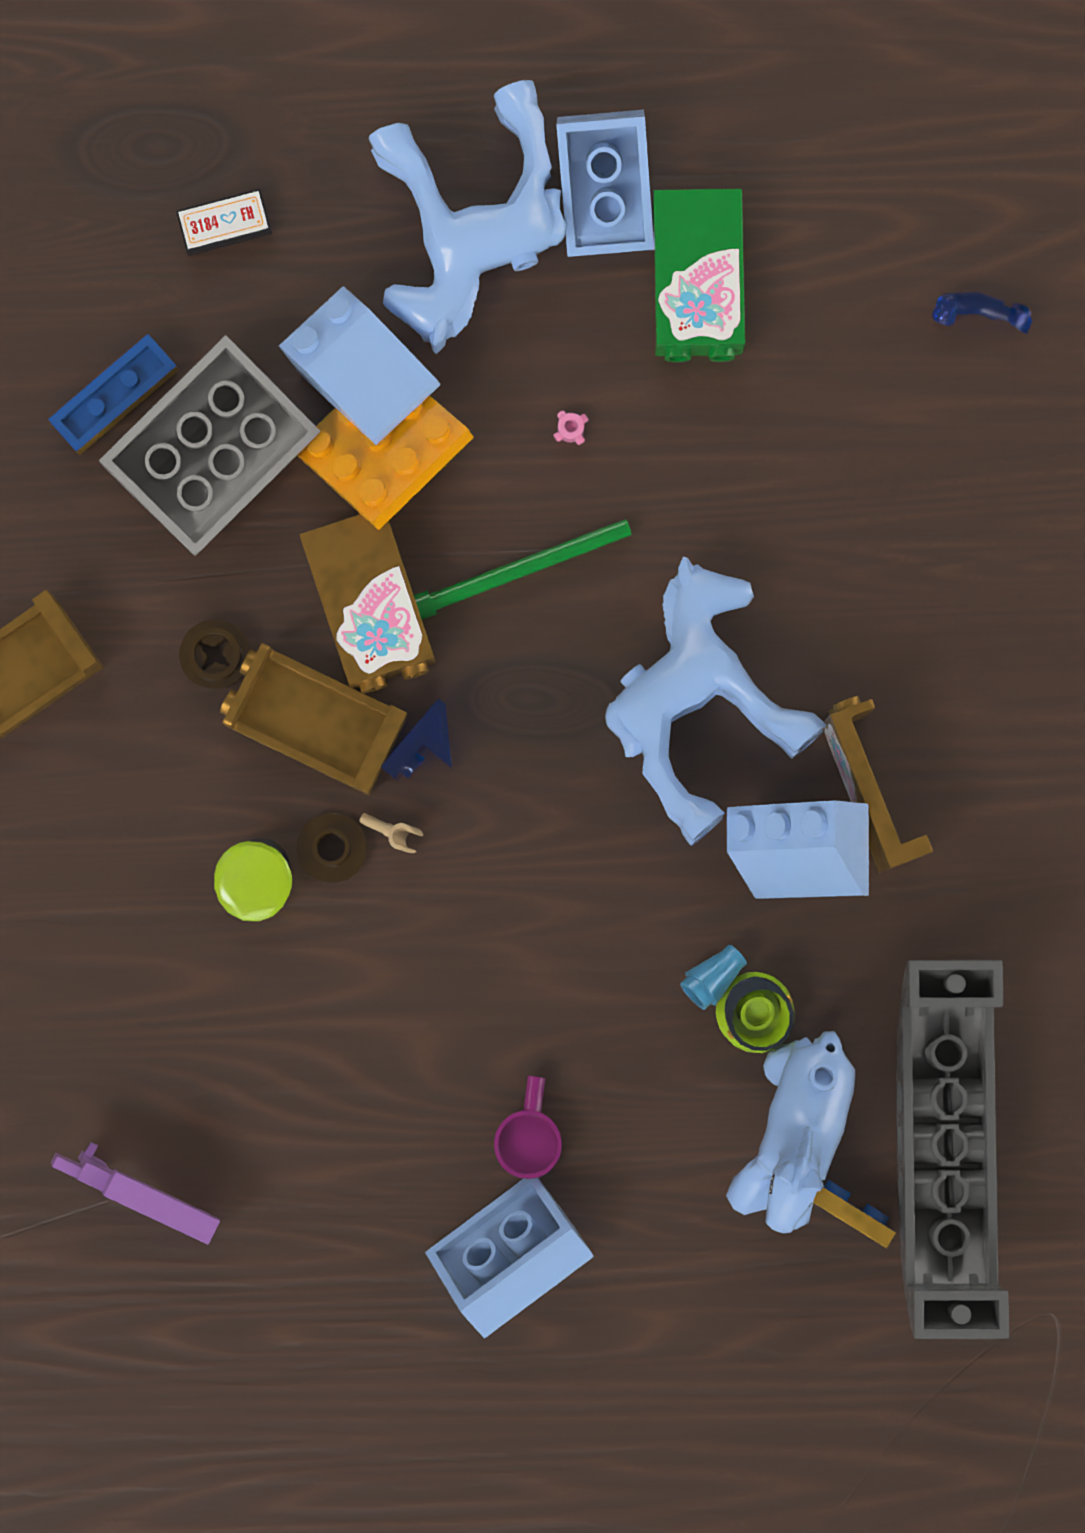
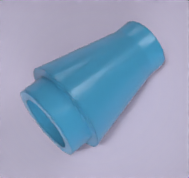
M728 945L721 952L685 972L686 978L680 985L686 995L698 1007L705 1010L710 1004L717 1005L740 970L747 965V962L735 947Z

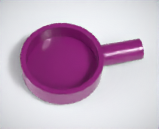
M528 1076L523 1111L508 1116L498 1127L494 1138V1151L498 1162L508 1173L521 1179H535L547 1174L554 1168L561 1155L562 1140L560 1132L555 1123L541 1113L545 1078Z

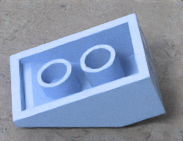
M644 110L557 117L556 125L564 220L567 225V256L654 250Z
M344 286L279 345L297 372L375 445L440 386L438 380L369 308Z

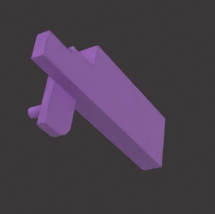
M90 1142L85 1152L81 1151L78 1157L80 1163L55 1153L51 1161L53 1168L102 1191L103 1196L207 1245L220 1223L219 1218L116 1169L114 1171L109 1169L104 1161L93 1156L98 1147L93 1142Z

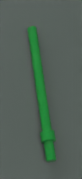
M623 519L429 594L428 590L415 594L414 598L421 619L424 620L437 615L435 610L631 536L629 524L626 519Z

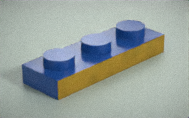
M147 334L48 420L73 449L81 455L178 372L179 369L150 335Z
M828 1179L822 1190L817 1192L813 1203L887 1248L896 1234L895 1231L886 1226L890 1217L868 1203L862 1211L848 1202L851 1196L850 1192Z

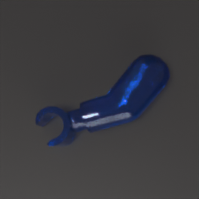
M979 292L944 293L936 300L937 306L932 313L933 320L946 326L953 325L957 314H979L991 320L1008 321L1026 334L1032 324L1031 312L1026 305L1014 303L1011 308L1004 305L1005 301Z

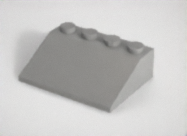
M225 335L99 462L170 533L196 556L321 431Z

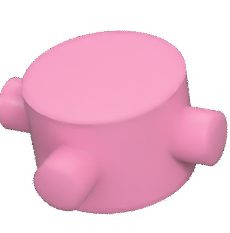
M564 410L560 411L557 414L559 418L558 432L553 435L558 442L564 440L570 443L576 442L578 445L582 444L585 441L583 433L584 424L588 421L585 414L579 416L575 413L566 414Z

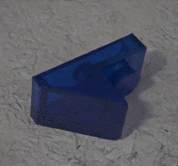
M439 698L381 766L383 771L396 782L403 775L410 779L425 761V758L421 755L425 748L448 768L453 770L447 707Z

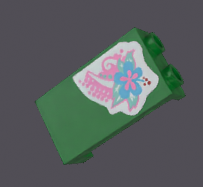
M742 189L654 190L652 220L654 221L655 356H665V361L686 362L691 360V356H709V360L715 362L734 360L735 355H742L745 346Z

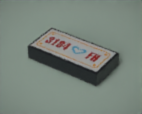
M260 189L176 211L188 256L272 234Z

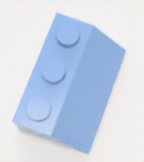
M834 800L727 807V853L756 899L869 896L868 804Z
M539 1178L522 1179L425 1252L460 1312L484 1339L594 1257L576 1228Z

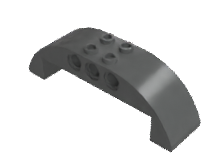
M909 960L905 968L899 1007L896 1065L898 1217L904 1292L910 1327L915 1339H1009L1008 1290L1001 1287L998 1283L994 1007H1003L1002 960Z

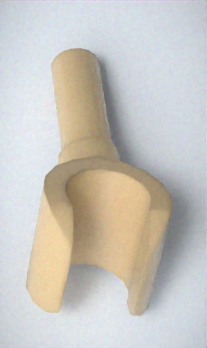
M363 813L360 818L361 824L389 837L390 845L393 848L407 853L416 852V850L407 847V835L413 833L423 837V833L419 828L404 823L388 824L366 813Z

